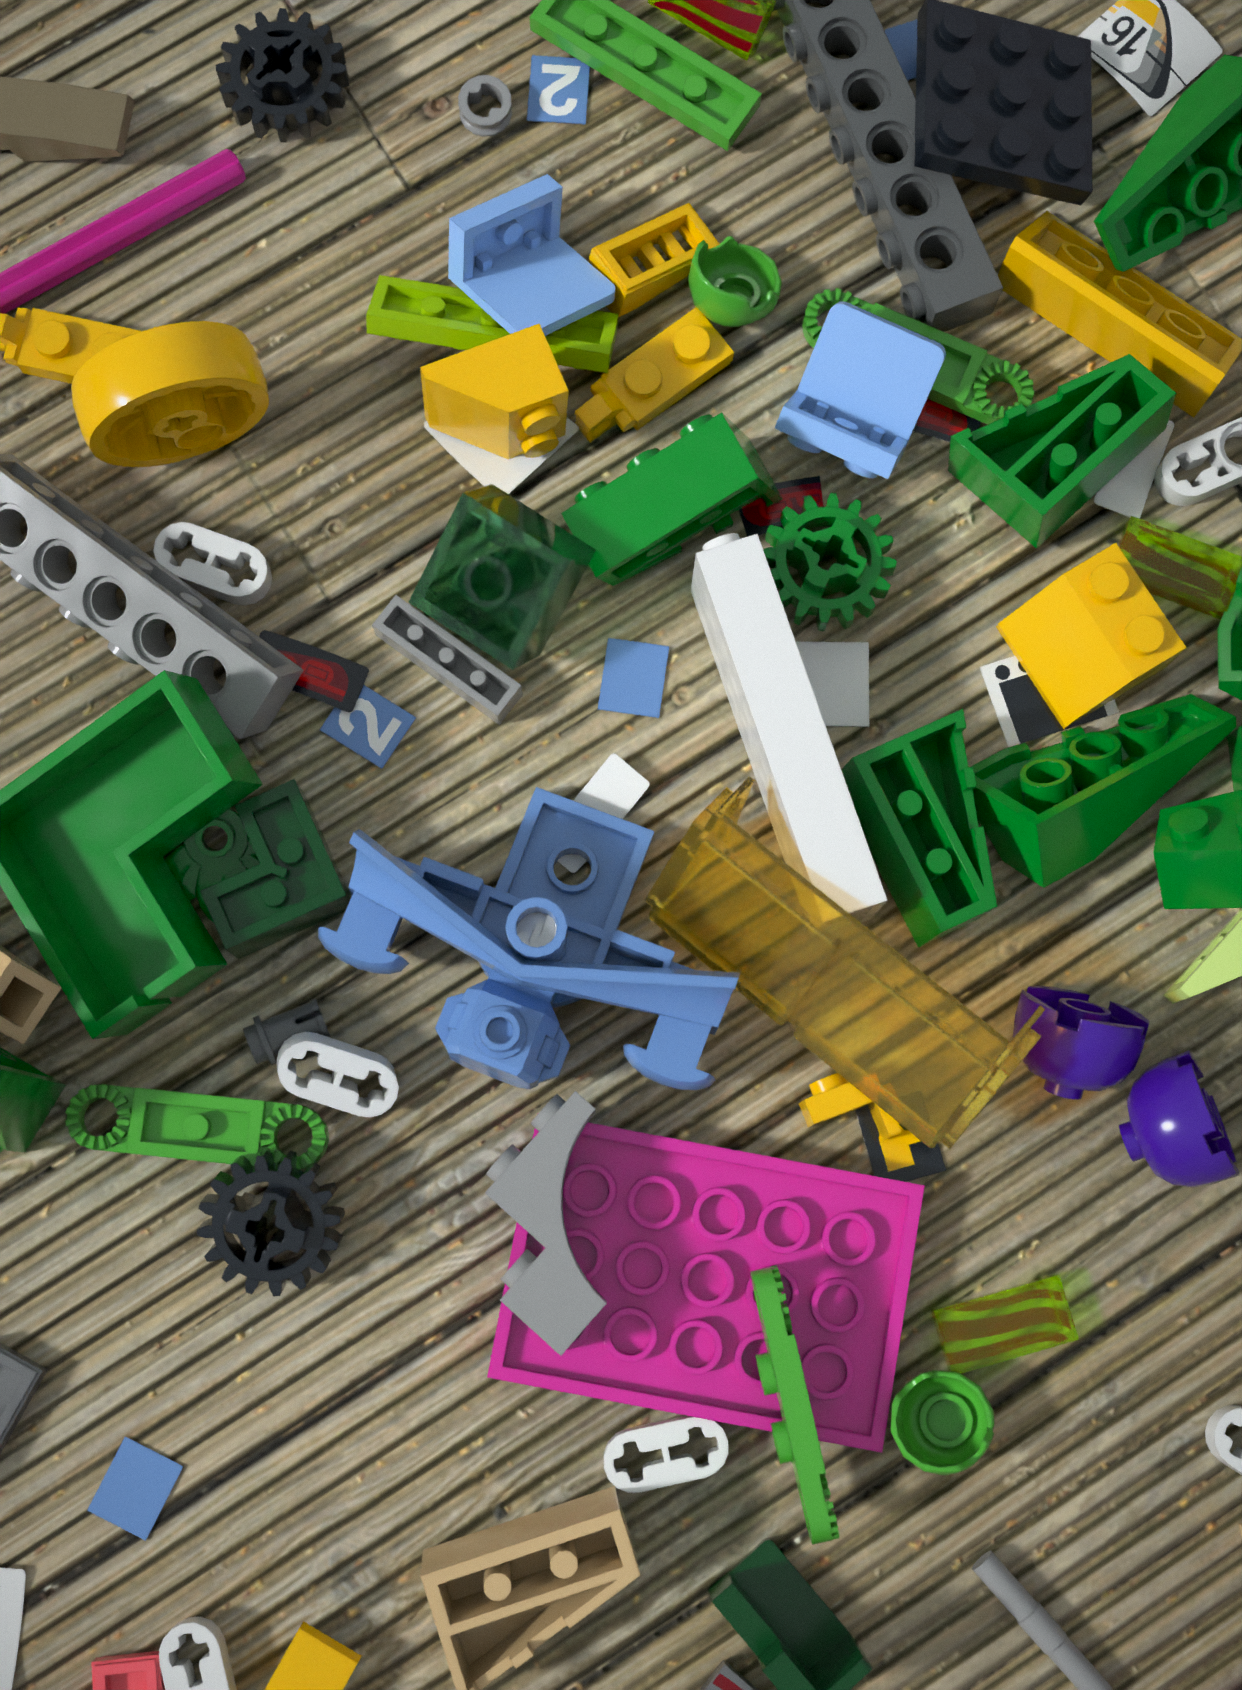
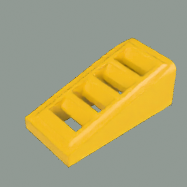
M690 203L591 249L588 262L616 287L615 300L606 306L611 313L619 314V317L687 277L697 245L702 240L708 244L709 249L720 244ZM678 230L691 247V250L685 252L672 233ZM658 243L669 260L665 262L653 245ZM637 256L647 271L642 272L632 258Z

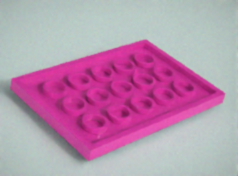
M587 1123L575 1143L565 1172L563 1216L568 1241L574 1257L586 1278L607 1301V1304L560 1356L501 1302L487 1378L772 1432L771 1423L781 1421L782 1416L777 1394L764 1395L755 1355L766 1353L767 1349L750 1271L777 1265L784 1286L782 1294H785L787 1299L784 1301V1304L787 1303L789 1308L792 1333L795 1334L819 1441L882 1453L925 1185ZM536 1128L534 1129L533 1138L539 1132ZM516 1223L508 1270L527 1249L536 1257L545 1249L519 1223ZM506 1284L504 1286L503 1296L510 1289Z

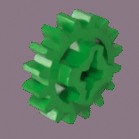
M830 493L825 507H818L811 495L805 496L802 504V514L798 515L793 509L786 506L782 510L780 517L783 528L773 525L768 527L765 540L772 547L764 548L763 551L769 568H773L771 573L776 587L780 590L779 596L783 607L785 608L791 604L796 608L793 623L800 625L809 614L816 616L818 631H825L830 617H837L841 626L847 629L851 627L854 620L853 610L856 609L861 615L868 618L873 614L876 607L871 596L885 599L891 585L882 577L893 575L897 560L882 555L890 551L894 540L892 535L876 536L875 532L882 519L878 514L870 516L866 520L858 516L861 510V501L855 499L848 509L845 510L839 508L837 493ZM829 526V528L816 532L809 530L815 527ZM853 537L864 549L867 559L857 554L852 540ZM826 554L837 559L836 563L832 564L829 570L818 566L819 561L821 562ZM786 559L790 560L789 566L798 570L803 583L801 588L791 577ZM837 592L847 594V596L835 599L823 598Z

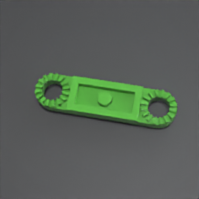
M838 288L835 291L826 289L823 293L814 295V298L807 304L802 328L806 341L813 349L822 330L821 326H818L817 317L824 311L830 310L836 303L844 301L943 345L946 351V358L928 396L929 400L987 425L1003 418L1004 412L1022 403L1024 407H1027L1032 403L1035 390H1033V379L1030 380L1027 370L1023 371L1017 363L1013 365L1010 361L992 356L983 348L878 303L874 305L852 296V293L849 291L846 293L841 292V289ZM996 381L1006 382L1015 389L1018 402L1014 403L1013 406H1007L1005 409L1004 406L997 408L995 403L993 405L990 404L991 400L986 398V386Z
M97 1084L79 1090V1093L70 1100L69 1107H67L65 1112L67 1114L65 1122L71 1138L80 1146L99 1151L232 1164L237 1157L243 1155L250 1161L252 1166H255L256 1157L260 1151L269 1148L273 1155L274 1163L281 1164L286 1154L278 1146V1131L285 1122L291 1119H302L308 1123L313 1135L312 1145L307 1149L308 1151L297 1156L296 1168L305 1170L308 1166L320 1161L329 1143V1132L324 1119L313 1109L298 1104ZM105 1098L114 1103V1107L118 1110L117 1115L119 1119L116 1120L117 1125L113 1127L112 1132L107 1133L105 1136L97 1137L86 1128L84 1116L92 1102Z
M777 1265L750 1271L751 1281L767 1349L766 1353L755 1355L764 1395L777 1394L782 1416L781 1421L771 1423L778 1460L780 1464L792 1462L812 1545L839 1539L836 1515L834 1510L831 1511V1509H834L833 1501L829 1502L828 1500L831 1498V1493L825 1477L826 1470L795 1334L792 1333L789 1308L787 1303L784 1304V1301L787 1299L786 1295L782 1294L784 1286L781 1281V1275Z

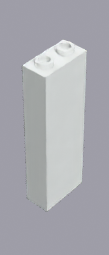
M737 533L716 537L705 543L702 547L703 551L697 552L695 555L691 594L811 937L815 938L872 919L888 901L758 534L740 539Z

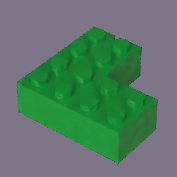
M167 670L159 673L0 790V886L92 1039L128 1035L171 1005L170 997L184 996L228 965L164 861L163 856L261 787L263 783L198 679Z

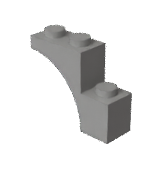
M576 1091L567 1101H564L556 1094L531 1122V1125L539 1131L538 1134L522 1152L512 1144L486 1173L494 1183L485 1193L545 1247L538 1257L527 1249L500 1280L510 1289L500 1301L560 1356L607 1304V1301L592 1286L577 1263L569 1244L564 1224L563 1186L569 1158L578 1137L596 1113V1109Z

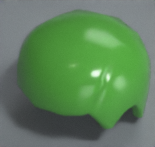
M732 236L726 237L722 243L710 249L704 240L697 245L691 262L688 283L694 305L711 322L724 327L745 326L763 319L775 309L780 296L782 281L775 261L761 249L737 243Z
M932 1370L921 1373L909 1381L895 1395L893 1400L890 1432L902 1456L924 1472L944 1476L960 1473L972 1467L985 1454L994 1437V1411L981 1386L959 1372Z

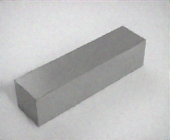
M397 595L393 597L372 624L377 637L499 725L523 695L522 686Z

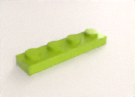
M379 275L366 313L367 334L452 347L458 350H468L509 335L501 325L460 288ZM595 311L546 335V340L557 365L608 373L617 335L619 314Z

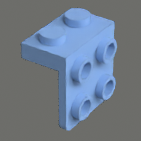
M548 174L449 218L448 278L509 334L540 323L546 336L613 303L615 300V285L559 237L563 187Z
M838 302L829 310L798 389L783 406L775 429L788 434V441L804 451L820 453L824 450L844 459V466L857 475L866 478H876L879 475L889 479L901 460L946 358L945 348L934 340L848 302Z

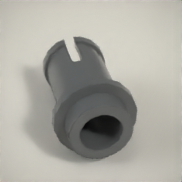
M316 998L309 1000V1003L261 1021L259 1015L253 1017L254 1024L243 1028L256 1064L269 1060L271 1066L277 1064L276 1057L280 1047L285 1040L294 1034L312 1032L330 1037Z

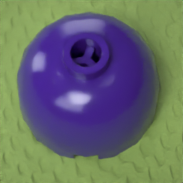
M1034 985L1028 986L1027 992L1023 989L1021 991L1014 1019L1013 1039L1017 1055L1025 1066L1035 1075L1045 1079L1043 1088L1047 1092L1059 1097L1078 1100L1082 1099L1084 1090L1102 1091L1122 1083L1135 1069L1144 1047L1149 1020L1140 1013L1110 1001L1109 1007L1106 1009L1088 1002L1089 994L1057 987Z
M1190 1051L1156 1063L1147 1068L1133 1082L1127 1098L1130 1121L1119 1124V1130L1126 1150L1133 1162L1144 1158L1156 1176L1173 1185L1195 1188L1216 1184L1239 1176V1170L1234 1162H1237L1214 1098L1212 1095L1209 1096L1205 1088H1200L1198 1079L1203 1078L1204 1075Z

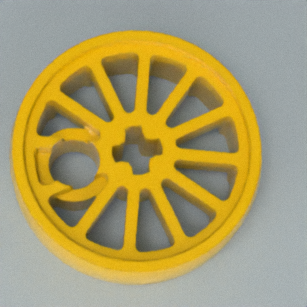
M209 321L168 324L125 337L105 347L88 359L75 374L71 385L73 408L82 436L89 449L99 460L122 467L166 465L218 449L236 440L253 428L264 416L269 406L266 378L257 352L248 337L236 327Z

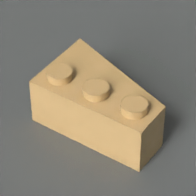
M615 1486L424 1549L420 1575L456 1690H482L512 1666L517 1669L534 1656L536 1648L564 1627L568 1626L569 1629L641 1576L633 1541Z

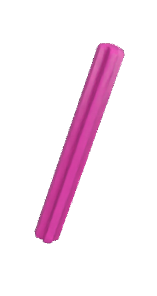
M224 149L0 272V313L5 314L243 183L246 176L237 156L231 149Z

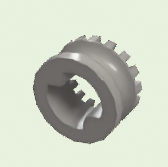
M478 75L469 79L462 86L458 95L460 120L467 130L472 134L487 137L502 132L509 125L512 116L511 93L507 85L499 78L490 75ZM482 95H491L492 98H497V101L501 103V108L490 109L488 117L475 115L469 109L470 104L480 103Z

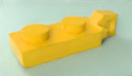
M695 307L610 368L608 373L600 375V379L590 386V391L594 396L574 412L576 415L575 424L589 443L616 424L623 432L632 427L639 430L728 366L733 361L734 351L704 314Z
M17 308L15 318L8 314L0 313V351L5 352L3 356L5 362L18 366L23 374L72 384V380L80 367L93 355L125 337L141 332L140 330L32 308V310Z

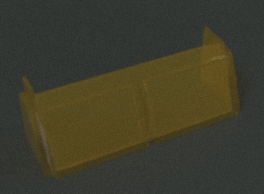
M749 776L734 792L726 787L692 822L645 898V901L652 906L648 914L649 919L711 970L740 973L735 987L738 992L779 1025H784L787 1020L797 1028L794 1032V1037L929 1148H934L940 1141L951 1149L1042 1037L1031 1027L1046 1009L1040 1005L1011 1041L1007 1040L737 825L755 781L752 777Z

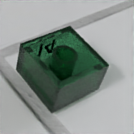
M495 485L483 486L462 493L409 603L513 670L541 655L596 549Z

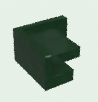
M295 779L235 805L260 864L207 887L200 892L225 950L240 959L345 912L351 896L307 797Z
M770 1538L762 1540L708 1590L712 1603L756 1654L762 1671L778 1690H851L873 1668L857 1640Z

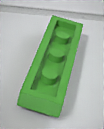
M541 0L529 17L531 31L726 151H729L760 107L762 93L610 0Z

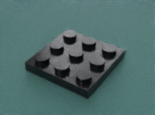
M925 0L917 13L914 166L1081 206L1093 192L1091 40L939 0Z

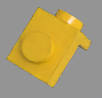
M845 1071L809 1084L813 1096L799 1103L808 1128L868 1105L882 1141L902 1134L898 1121L906 1118L904 1106L892 1081L883 1084L878 1071L850 1082Z

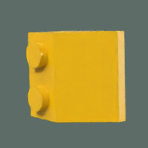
M540 323L420 367L424 414L429 427L506 459H511L523 453L527 458L542 456L555 449L559 444L558 438L565 436L569 390Z
M1117 543L1062 574L996 626L1063 730L1165 669L1187 648Z

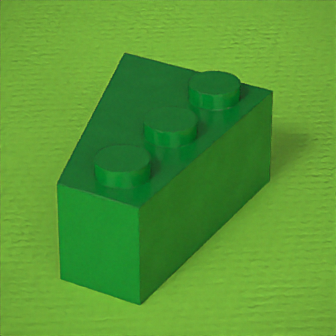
M1128 354L1059 386L1056 394L1030 406L1024 407L1023 403L1006 410L1004 417L973 432L967 428L952 435L948 471L1037 549L1166 429L1176 392L1132 355Z
M722 412L715 417L708 414L691 421L680 431V439L661 451L658 448H653L637 455L627 464L626 468L628 471L608 484L605 481H601L586 487L575 496L574 501L576 504L561 513L596 578L615 586L682 552L680 544L709 526H712L716 534L732 527L734 522L729 514L762 497L767 508L783 500L751 440Z
M963 709L852 757L842 768L873 859L918 948L973 923L997 907L984 826L979 827L973 796V789L977 787L974 768L968 767L963 731L966 729Z
M1242 790L1160 809L1153 853L1164 909L1242 908Z

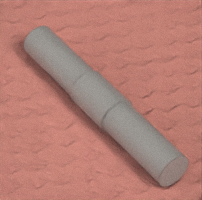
M992 1551L986 1552L974 1563L972 1570L1015 1617L1017 1623L1044 1654L1052 1659L1078 1690L1113 1689L1067 1637L1066 1632L1043 1606L1035 1601Z

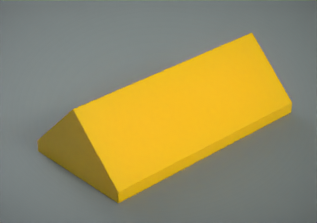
M1049 211L1044 212L1014 238L998 273L999 280L1003 286L1002 291L1109 362H1113L1128 354L1132 355L1176 392L1173 404L1192 417L1196 416L1242 351V339L1134 267L1124 272L1115 270L1105 248Z

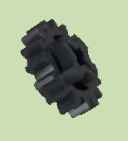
M286 8L279 9L277 20L273 22H268L262 12L255 13L256 28L250 31L247 27L238 23L234 28L239 43L223 42L221 45L225 62L216 65V72L222 85L219 87L224 104L226 108H232L236 123L240 127L252 120L255 135L258 138L262 139L269 129L273 128L277 130L280 142H287L290 129L298 128L302 136L307 139L311 137L309 123L317 120L320 124L328 127L332 123L328 106L343 108L345 105L342 88L350 86L347 66L344 65L346 64L342 44L333 42L331 29L327 24L314 30L310 13L304 12L297 22L289 20ZM252 65L254 68L246 74L249 66ZM321 65V77L319 83L315 86L312 82L319 76L317 67ZM247 75L249 83L245 86V77Z
M269 1148L260 1151L256 1157L255 1166H252L250 1161L243 1155L237 1157L230 1165L233 1177L220 1171L210 1183L217 1194H207L200 1202L198 1209L212 1216V1218L202 1222L197 1229V1236L213 1238L215 1242L204 1256L206 1261H217L221 1258L226 1261L228 1266L225 1268L221 1278L226 1283L238 1273L246 1276V1293L253 1294L259 1283L266 1281L269 1283V1289L273 1297L280 1296L288 1278L300 1290L305 1288L311 1279L310 1268L323 1274L332 1260L325 1250H337L341 1243L343 1235L329 1227L341 1222L345 1215L344 1208L328 1206L327 1203L336 1192L337 1186L335 1182L318 1186L314 1179L318 1175L321 1166L316 1162L308 1166L304 1172L297 1169V1152L290 1150L281 1164L274 1163L273 1155ZM269 1182L267 1189L257 1195L247 1192L242 1196L236 1195L242 1189L252 1184ZM295 1191L305 1200L310 1211L303 1208ZM276 1201L277 1204L274 1214L277 1215L275 1226L279 1229L267 1243L266 1238L269 1230L266 1229L267 1218L263 1215ZM233 1234L238 1236L245 1250L240 1246ZM301 1248L305 1249L302 1253L291 1259L274 1261V1257L285 1250L299 1253Z

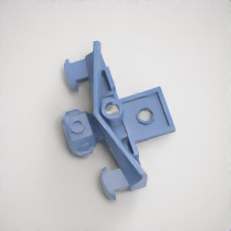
M538 787L535 788L495 888L485 885L482 878L423 857L420 866L395 857L361 829L354 831L349 842L357 849L355 865L349 883L352 897L337 932L322 926L318 928V938L326 950L339 960L357 969L371 973L393 974L401 972L409 964L403 957L389 952L403 918L478 960L488 979L467 988L464 993L448 997L435 1030L446 1047L451 1060L473 1071L524 1089H532L538 1086L539 1083L559 1077L570 1044L560 1028L553 1008L569 1005L582 999L659 1015L646 1049L633 1044L623 1045L624 1056L631 1066L646 1078L674 1089L700 1090L710 1087L716 1081L714 1076L698 1070L696 1067L709 1033L715 1035L740 975L737 972L691 969L673 962L675 951L619 931L618 927L649 850L654 831ZM568 854L580 855L589 863L591 873L581 884H564L554 873V866L558 859Z

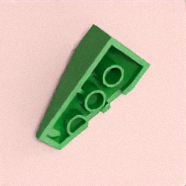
M1223 55L1182 93L1094 220V224L1115 270L1122 272L1129 270L1180 245L1183 237L1203 227L1214 229L1226 223L1228 215L1242 209V57Z
M1189 694L1121 714L1118 719V726L1089 733H1085L1081 726L1061 732V743L1031 752L1026 742L1005 748L971 766L974 768L977 786L973 789L977 819L981 826H984L985 833L1002 861L1045 888L1095 860L1236 728V716L1193 694Z

